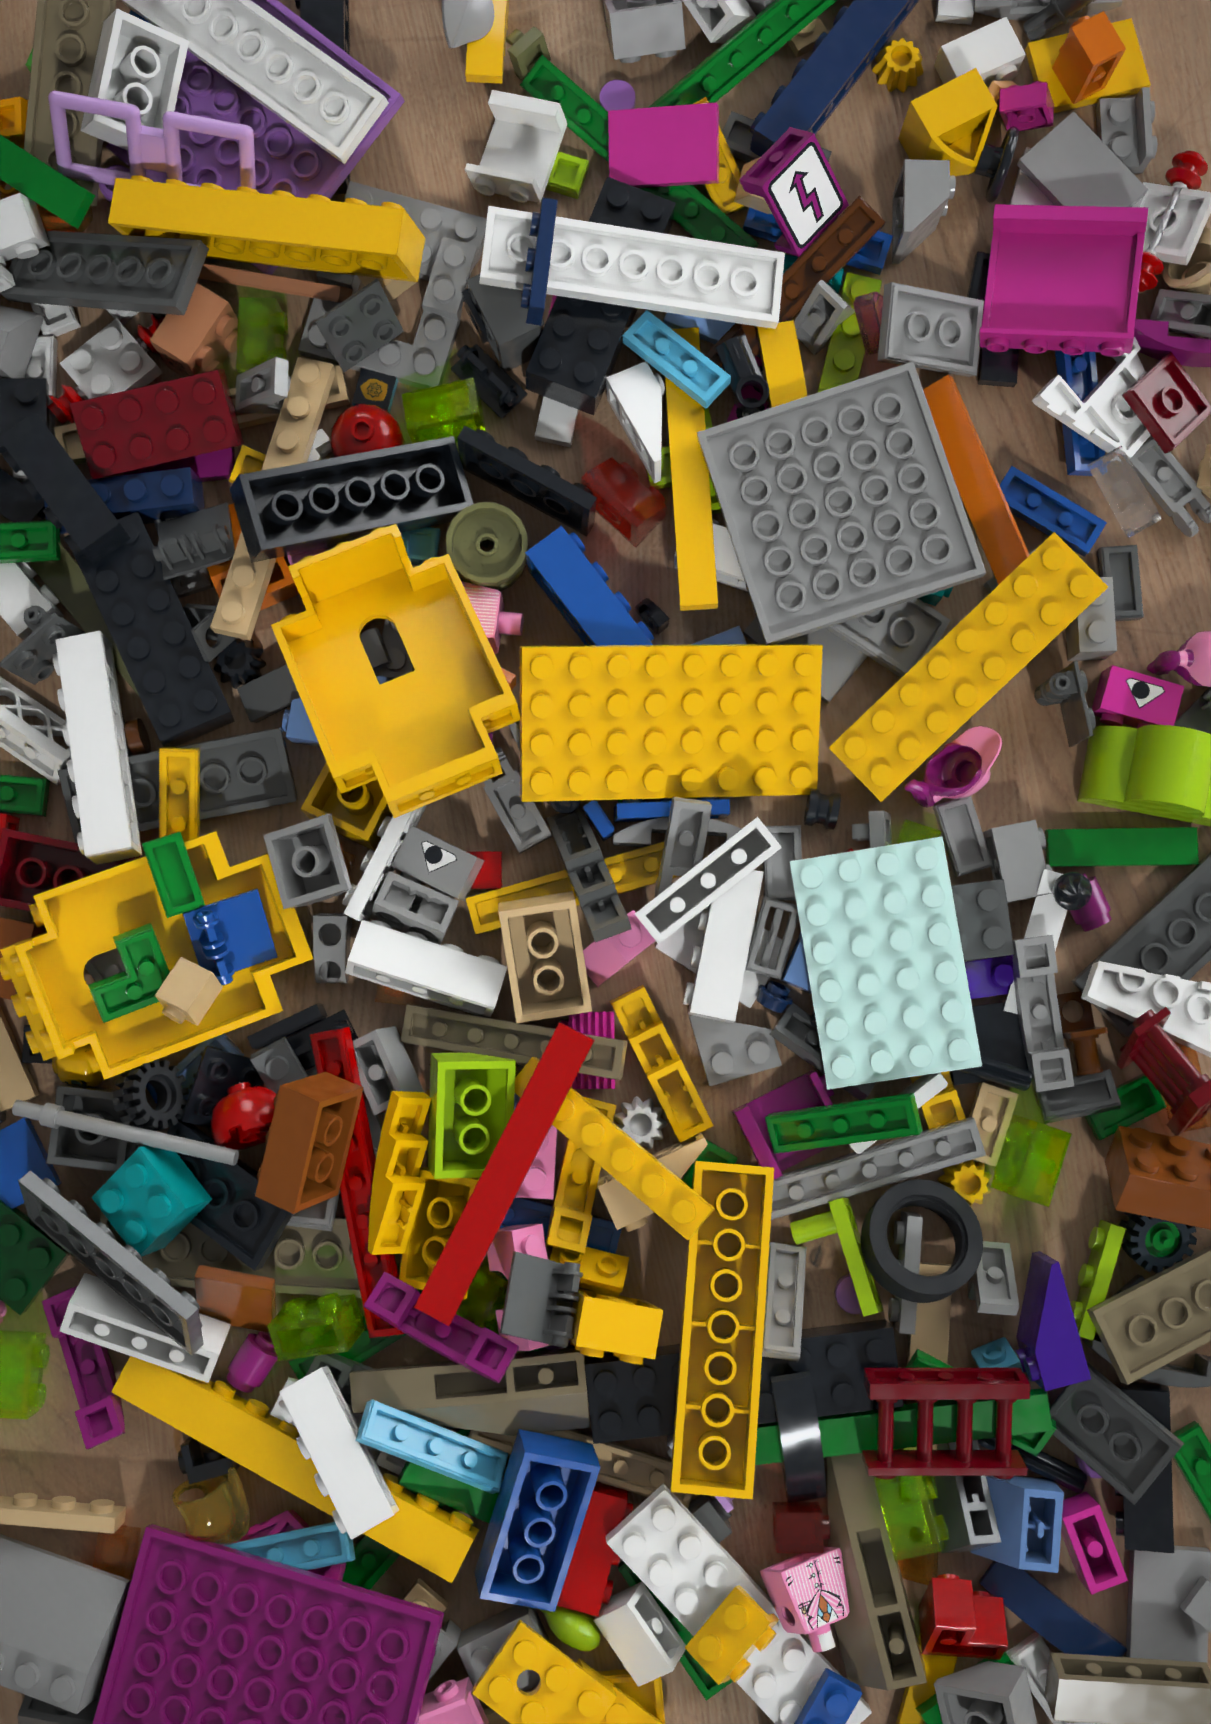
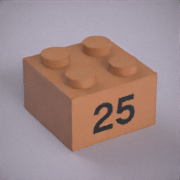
M196 283L185 315L167 314L151 337L150 342L169 369L182 377H188L223 369V362L229 353H233L239 348L243 339L244 329L227 300L201 284Z

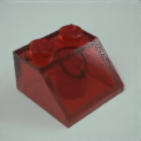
M611 457L587 471L581 477V484L588 487L593 492V496L597 497L596 513L637 548L665 518L667 506L664 503L666 500L657 489L652 486L646 488L637 480L638 474L629 464L624 461L619 464Z

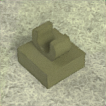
M536 27L531 28L525 35L520 30L515 29L506 37V41L512 45L508 49V53L515 74L522 81L541 55L549 61L551 60L544 34Z

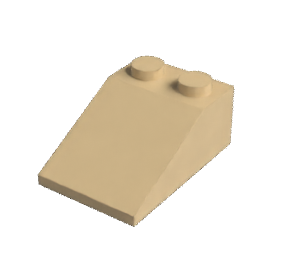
M699 1133L681 1143L677 1142L651 1155L681 1179L708 1144L702 1133ZM608 1174L598 1179L597 1187L617 1230L625 1227L627 1232H630L648 1223L647 1216L653 1214L654 1211L612 1175Z

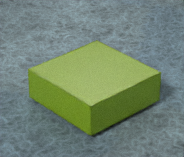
M558 151L545 190L579 199L589 169V160Z

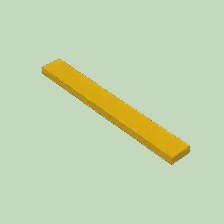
M699 327L672 329L700 351ZM665 377L680 611L718 609L709 472L697 439V432L706 429L705 411L703 406Z

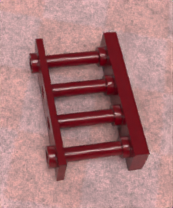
M1165 1007L1156 1014L1150 1009L1132 1023L1135 1029L1128 1042L1120 1048L1119 1051L1122 1054L1116 1065L1122 1070L1134 1061L1172 1107L1170 1112L1173 1116L1166 1125L1175 1136H1179L1211 1111V1079L1206 1073L1201 1075L1163 1030L1171 1014L1168 1008Z
M864 1368V1385L869 1399L878 1402L877 1450H862V1459L868 1476H875L885 1480L893 1479L896 1476H994L999 1479L1027 1476L1028 1468L1019 1451L1011 1450L1013 1403L1017 1399H1030V1383L1021 1368ZM977 1399H994L997 1401L995 1450H972L973 1403ZM898 1400H916L918 1402L916 1450H893L894 1403ZM938 1400L957 1401L956 1450H932L934 1403Z

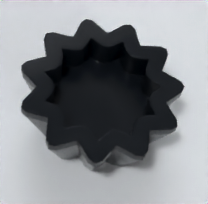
M236 638L215 657L217 662L214 670L221 673V683L230 682L232 687L237 689L241 684L245 685L253 681V679L261 677L260 669L265 667L267 663L261 659L263 649L254 648V641L252 639L251 641H242L240 638Z

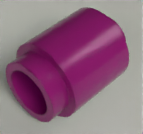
M1096 876L1088 878L1092 886V895L1089 902L1078 910H1069L1076 925H1081L1084 932L1098 928L1112 920L1109 914L1111 907Z
M262 1331L258 1332V1334H248L228 1366L229 1373L226 1377L229 1383L246 1393H252L255 1387H260L281 1355L277 1347L278 1341L270 1334Z

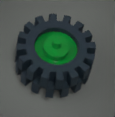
M1124 1212L1129 1219L1128 1221L1120 1220L1119 1226L1126 1228L1121 1247L1130 1258L1145 1270L1151 1272L1152 1269L1157 1274L1163 1271V1268L1167 1269L1173 1266L1175 1262L1182 1261L1184 1254L1192 1256L1194 1251L1188 1245H1196L1197 1238L1191 1234L1196 1232L1195 1226Z

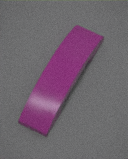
M1135 319L1134 337L1141 348L1140 353L1160 360L1163 356L1172 352L1182 366L1211 367V339L1168 336V321Z
M387 1272L383 1273L364 1304L366 1309L459 1365L494 1382L499 1383L519 1349L518 1345L486 1327L482 1329L457 1314L450 1326L443 1324L414 1308L420 1296L416 1288Z
M75 1286L43 1300L42 1305L52 1338H59L80 1408L75 1411L87 1450L125 1434V1423L121 1397L111 1392L117 1380L108 1349L60 1332L69 1301L77 1288Z

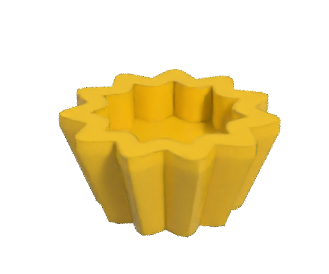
M901 38L899 41L892 40L886 44L884 49L875 57L877 63L872 69L873 73L879 75L877 84H886L889 92L896 88L902 93L906 92L908 86H917V77L924 73L921 64L922 56L919 49L914 47L913 41L906 42L904 38Z
M974 1159L943 1168L944 1175L937 1179L939 1183L951 1188L962 1196L970 1207L973 1203L983 1204V1195L991 1192V1188L987 1183L992 1178V1175L984 1172L985 1163L975 1162Z

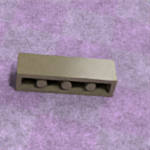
M1050 1652L1045 1696L1054 1721L1099 1724H1211V1671L1207 1662Z

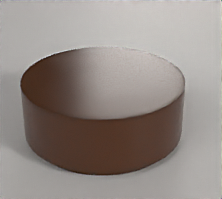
M140 718L126 721L124 732L131 754L137 755L151 752L149 735L143 721Z

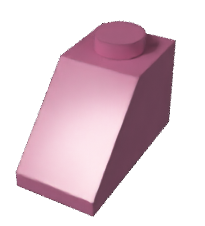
M634 910L627 914L631 930L596 943L594 941L583 950L586 973L597 987L655 942V939L635 915L636 912Z

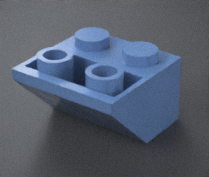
M986 1476L1001 1543L970 1552L1017 1569L1058 1573L1064 1492L1050 1479L1023 1476L999 1479L994 1476Z

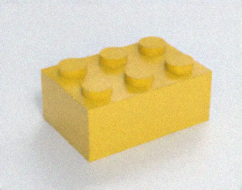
M578 1289V1293H575L574 1296L579 1297V1302H573L572 1307L577 1309V1314H571L574 1317L572 1334L574 1335L573 1339H569L570 1345L575 1346L576 1350H580V1354L591 1357L603 1358L604 1351L612 1352L613 1356L619 1357L620 1361L643 1365L644 1358L655 1360L663 1315L662 1309L641 1299L624 1296L618 1297L611 1294H598L595 1291Z

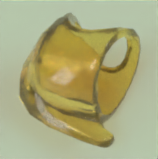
M230 1467L226 1475L189 1484L187 1480L174 1489L172 1500L184 1518L186 1524L185 1537L221 1545L237 1542L248 1533L250 1525L248 1500L235 1467ZM192 1488L202 1490L205 1495L203 1498L193 1501H181L178 1499L182 1493Z

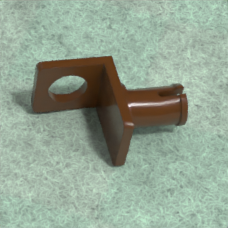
M1081 991L1058 994L1063 1039H1068V1042L1073 1043L1078 1069L1077 1075L1103 1072L1100 1066L1095 1038H1098L1099 1034L1108 1033L1107 1027H1095L1091 1003L1081 998ZM1070 1000L1079 1002L1083 1008V1015L1076 1022L1067 1021L1062 1014L1064 1004Z

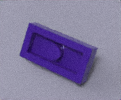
M1013 955L964 962L971 999L1008 994L1010 985L1014 981Z

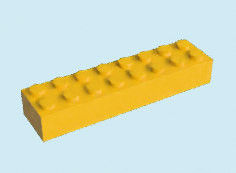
M132 175L131 179L115 178L108 223L122 235L201 240L209 249L206 256L209 259L418 282L425 243L424 235L401 205L393 202H382L381 206L367 205L366 202L355 198H346L344 202L331 201L329 198L318 194H310L308 198L295 197L293 194L281 190H274L272 194H263L255 189L244 186L237 187L235 191L223 189L221 186L213 183H202L201 187L189 186L185 182L176 179H167L166 183L153 182L151 179L140 175Z
M1053 532L850 726L829 749L882 802L1094 602L1108 586Z
M704 1161L694 1162L692 1189L715 1209L692 1238L688 1240L670 1475L671 1492L753 1500L774 1181L773 1167Z

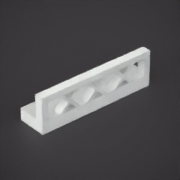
M0 676V696H7L14 701V705H0V747L54 784L59 785L58 770L67 768V761L72 758L70 747L68 749L63 748L53 741V736H63L62 726L67 724V721ZM22 716H37L44 721V726L29 725L23 720Z

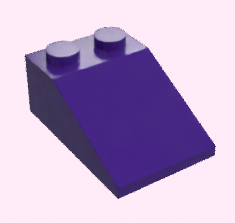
M1038 1251L1032 1253L1016 1335L1019 1349L1014 1350L1020 1360L1023 1373L1026 1372L1031 1382L1034 1381L1044 1391H1049L1091 1380L1060 1264L1053 1258Z

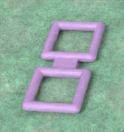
M52 91L48 95L58 172L68 178L114 186L115 178L131 179L132 175L146 177L145 169L166 172L167 179L183 181L179 139L180 129L239 140L241 186L256 190L254 131L249 125L167 111L162 117L163 129L141 125L140 110L133 104L61 91ZM65 109L125 119L130 173L73 163ZM186 183L189 186L201 187V185Z

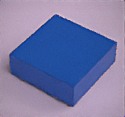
M592 800L583 806L584 813L603 842L614 835L615 828L597 801Z

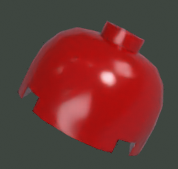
M359 404L349 407L337 417L331 430L330 444L334 457L405 445V440L399 423L387 410L374 404Z
M249 1082L239 1083L230 1087L227 1090L229 1095L222 1098L213 1109L211 1130L215 1145L243 1150L265 1143V1136L271 1127L274 1115V1098L276 1093L263 1086L251 1087Z

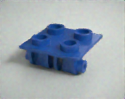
M258 889L182 913L199 966L213 972L221 985L231 983L233 981L232 975L235 971L278 957Z

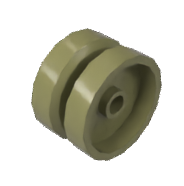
M478 502L462 509L452 519L446 534V552L449 554L462 582L503 591L511 587L522 576L527 564L525 552L528 551L527 532L521 519L510 508L495 502ZM489 544L494 545V548L489 552H485L480 548L482 545L485 548Z

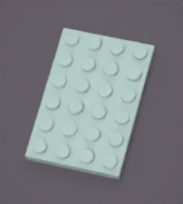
M943 836L790 861L827 1090L981 1067L982 1061Z

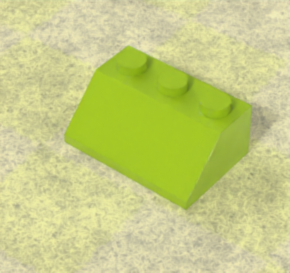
M431 1053L430 1098L432 1099L429 1106L428 1169L434 1179L481 1177L514 1112L516 1061L514 1059L475 1053Z

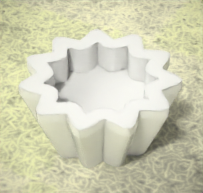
M635 1096L631 1104L622 1102V1112L614 1115V1119L619 1123L617 1126L639 1145L652 1149L654 1140L663 1139L661 1129L667 1125V1122L661 1118L663 1108L654 1107L651 1098L642 1102L639 1097Z

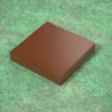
M204 1265L198 1266L195 1274L196 1301L200 1306L199 1313L229 1323L231 1326L273 1333L276 1324L274 1278Z

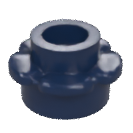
M770 980L768 985L760 984L758 987L760 993L757 1001L772 1011L784 1013L787 1005H792L793 1003L792 998L788 996L790 989L781 983Z

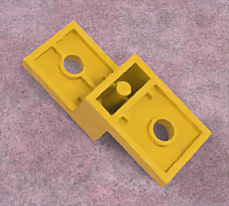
M522 1620L518 1621L472 1688L474 1696L510 1724H664L579 1658L577 1662L573 1661ZM525 1670H533L540 1676L539 1685L531 1692H524L517 1686L518 1676Z

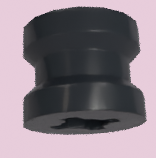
M811 788L805 808L804 825L812 826L818 823L823 824L826 829L834 830L839 815L841 794L833 792L830 795L821 794L818 789Z

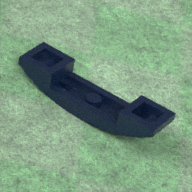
M993 1561L979 1580V1583L994 1597H1003L1004 1605L1063 1653L1123 1657L1128 1650L1126 1646L1099 1625L1089 1621L1041 1584L1028 1570L1017 1569Z

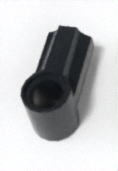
M746 335L736 336L716 346L715 350L723 370L731 376V383L729 385L734 395L736 407L747 414L756 413L761 410L768 399L769 387L761 375ZM751 385L758 388L761 393V399L755 403L745 401L741 394V390L744 387Z

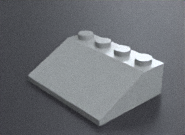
M0 1534V1686L78 1714L98 1698L131 1580Z

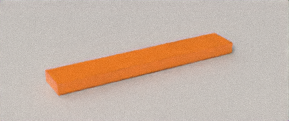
M948 374L924 388L923 391L958 492L999 585L1030 554L953 377Z

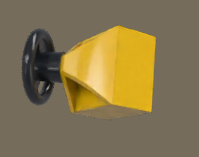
M974 68L912 100L898 139L909 159L950 160V175L961 176L974 172L975 174L989 177L986 200L989 203H993L1001 192L1011 165L1019 137V129L1015 126L1010 127L1001 147L985 143L998 105L978 70Z

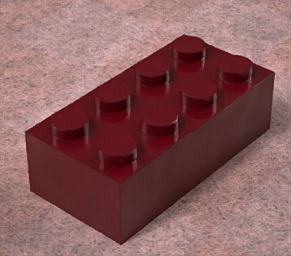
M224 369L70 403L92 479L244 444Z
M2 828L0 837V906L31 912L29 905L36 903L34 895L142 856L97 865L85 855H82L78 843Z

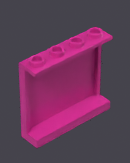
M995 204L983 319L979 332L980 347L987 348L992 352L1024 349L1032 354H1041L1047 350H1058L1067 355L1101 352L1104 356L1118 357L1124 353H1131L1149 207Z

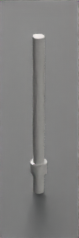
M16 1100L12 1108L13 1115L38 1120L40 1125L58 1129L60 1126L233 1166L236 1165L239 1158V1150L65 1111L64 1106L48 1102L43 1106Z

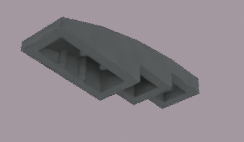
M372 628L360 633V640L374 671L392 662L378 628ZM287 664L237 688L250 722L255 723L287 707L291 708L292 700L300 698Z
M578 806L570 814L559 813L546 818L595 943L631 930L629 918L617 894L614 881L605 864L599 844L582 807Z

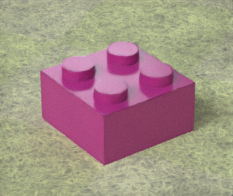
M1035 81L1029 85H1011L1008 88L1000 89L999 112L1007 131L1012 126L1017 127L1019 131L1053 126L1054 103L1047 82Z

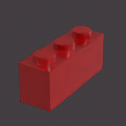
M596 1481L557 1606L598 1617L601 1604H609L614 1581L609 1580L608 1576L611 1565H619L620 1557L606 1543L605 1536L633 1510V1504L628 1503L627 1490Z

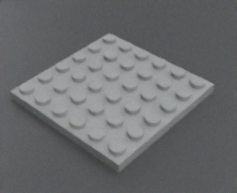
M913 361L697 432V439L766 645L777 644L984 577L986 574Z

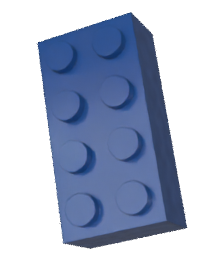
M560 526L525 552L529 573L585 646L653 645L651 641L654 640V636L642 621L636 623L629 614V611L632 609L626 598L619 591L615 594L611 591L606 583L609 580L607 574L596 561L593 564L588 561L583 553L586 551V548L574 532L568 534Z
M518 1429L474 1571L480 1599L555 1612L601 1468L593 1444Z

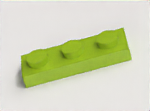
M1101 1219L1098 1227L1095 1226L1091 1231L1088 1242L1091 1253L1088 1263H1084L1079 1271L1078 1285L1081 1287L1077 1300L1071 1302L1079 1336L1092 1341L1094 1340L1096 1329L1087 1310L1105 1301L1126 1228Z

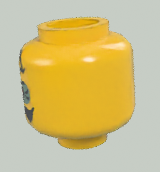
M91 1044L75 1049L74 1054L58 1060L57 1056L52 1058L53 1071L58 1075L62 1083L95 1087L104 1080L101 1071L93 1073L85 1051L92 1049Z

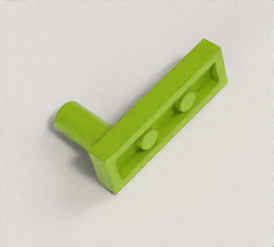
M840 1198L828 1202L831 1211L790 1222L791 1233L797 1245L838 1233L863 1317L884 1311L874 1278L867 1268L862 1255L860 1233L849 1198Z

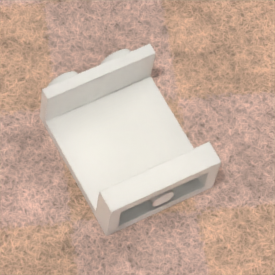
M492 90L488 105L495 121L480 165L467 163L465 171L474 189L484 195L491 196L496 193L509 196L511 199L521 203H525L528 200L541 203L568 124L561 105L557 102Z

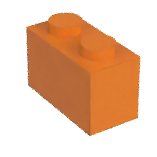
M1104 11L1091 18L1088 15L1083 16L1070 26L1069 34L1064 44L1060 47V53L1052 67L1073 105L1106 87L1126 50Z

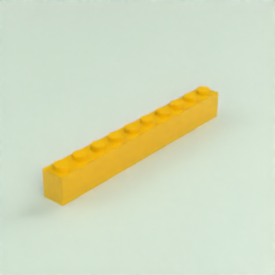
M129 1357L111 1391L113 1394L333 1517L332 1511L336 1510L330 1496L324 1497L316 1484L314 1474L318 1473L312 1459L306 1460L298 1447L296 1438L300 1434L296 1426L270 1415V1408L263 1402L252 1398L247 1401L236 1395V1389L224 1381L216 1380L213 1382L209 1380V1383L138 1358ZM385 1473L383 1478L399 1511L363 1534L452 1583L479 1529L472 1526L473 1521L466 1515L453 1511L452 1514L438 1507V1501L420 1493L417 1495L403 1488L404 1486L398 1484L396 1476Z

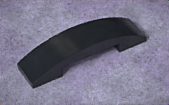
M810 1371L770 1377L774 1408L778 1421L787 1502L793 1503L826 1497L822 1443Z

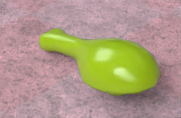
M559 1606L556 1607L555 1612L541 1610L551 1631L564 1644L579 1651L589 1652L599 1646L601 1632L593 1621L595 1618L592 1615Z

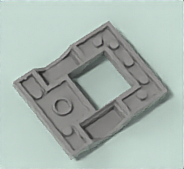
M350 181L344 201L346 198H355L366 202L367 205L381 206L382 202H393L401 205L425 237L419 279L429 281L422 302L423 313L413 345L393 339L350 369L361 372L362 368L395 376L399 383L439 393L460 326L463 306L461 292L467 289L466 280L470 279L471 272L480 259L484 246L487 218ZM318 271L316 275L319 283L353 289L352 295L358 291L361 282L357 275ZM313 299L298 347L300 355L339 365L335 357L324 344L326 341L315 320L336 307L340 302Z

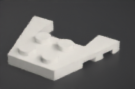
M1135 337L1131 353H1124L1121 356L1113 357L1117 362L1116 365L1083 401L1078 398L1060 375L1051 379L1032 399L1036 406L1120 462L1130 459L1151 435L1122 396L1126 390L1146 373L1137 355L1141 348Z

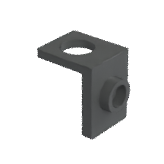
M187 603L183 609L192 626V635L204 661L210 662L236 638L214 633L210 628L217 608L216 605ZM206 640H217L214 646L210 647Z

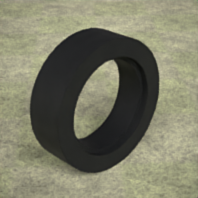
M923 1179L908 1180L891 1187L870 1208L861 1228L860 1243L862 1255L874 1279L891 1294L911 1302L930 1303L950 1296L974 1275L983 1253L982 1230L973 1209L957 1192L935 1181ZM909 1206L923 1207L938 1214L947 1223L955 1241L954 1260L947 1272L937 1276H922L907 1270L896 1260L887 1240L888 1223L895 1211Z

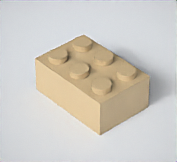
M573 891L498 903L516 1024L592 1012L576 900Z

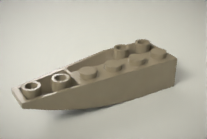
M575 1347L516 1353L499 1383L485 1378L454 1361L349 1372L352 1413L363 1414L366 1402L373 1399L439 1426L516 1436L518 1429L543 1433L590 1427L584 1355L580 1354V1350H576Z
M862 1453L827 1457L828 1547H838L841 1549L850 1610L846 1618L834 1623L847 1678L861 1686L887 1691L927 1683L925 1663L877 1477L868 1476L862 1459Z

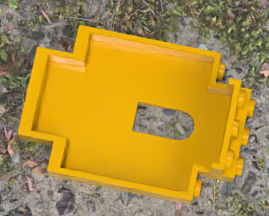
M393 524L388 527L377 528L370 534L353 541L339 543L333 549L315 556H306L297 563L288 566L306 611L287 615L279 622L271 624V627L332 777L341 794L378 780L393 818H396L503 774L498 755L488 733L520 721L518 704L449 554L439 558H429L421 565L413 568L397 524ZM378 618L389 620L397 628L415 670L383 684H379L360 640V633L365 624Z
M216 831L184 842L205 905L258 889L278 956L277 958L235 971L232 975L233 981L222 985V990L198 1026L187 1020H184L182 1024L171 1020L162 1013L164 1007L160 1002L103 1023L84 978L85 965L92 957L117 948L113 939L114 936L149 923L153 927L170 972L180 957L199 965L183 914L181 913L169 918L166 917L146 856L34 895L36 903L29 905L31 914L37 928L45 925L47 932L3 947L0 950L3 956L0 958V972L4 981L12 979L17 994L12 995L11 1000L18 1017H27L31 1030L25 1032L32 1053L40 1052L43 1061L56 1056L59 1060L74 1054L75 1049L91 1044L92 1049L85 1051L93 1073L101 1071L105 1080L139 1067L144 1063L152 1062L283 1011L270 975L312 960L313 956L295 908L283 909L268 853L229 866Z

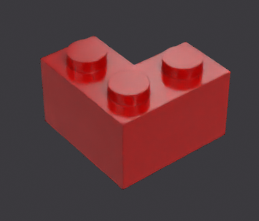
M940 1574L936 1578H931L918 1606L922 1654L1000 1660L1008 1647L1003 1597H992L990 1593L985 1591H973L972 1580L960 1579L955 1574Z

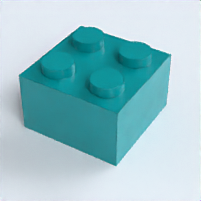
M151 1146L139 1147L91 1197L124 1242L132 1246L141 1257L165 1248L212 1200L176 1152Z

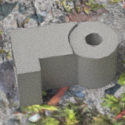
M318 913L313 915V960H315L316 983L347 984L349 981V974H346L345 970L350 955L353 918L343 913Z

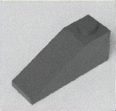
M972 1440V1450H980L978 1440ZM956 1442L937 1444V1450H956ZM935 1476L933 1516L941 1553L968 1552L1001 1543L986 1476Z

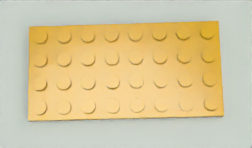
M823 645L520 646L521 802L810 795L811 788L817 789Z

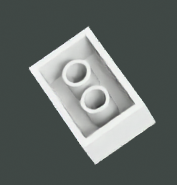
M116 9L103 22L88 96L136 105L140 110L141 125L163 129L162 117L167 111L174 112L189 41ZM84 112L80 131L128 150L125 119Z

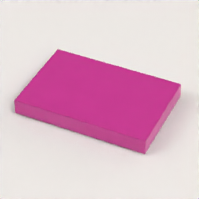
M717 102L608 111L610 178L636 188L719 183V105Z

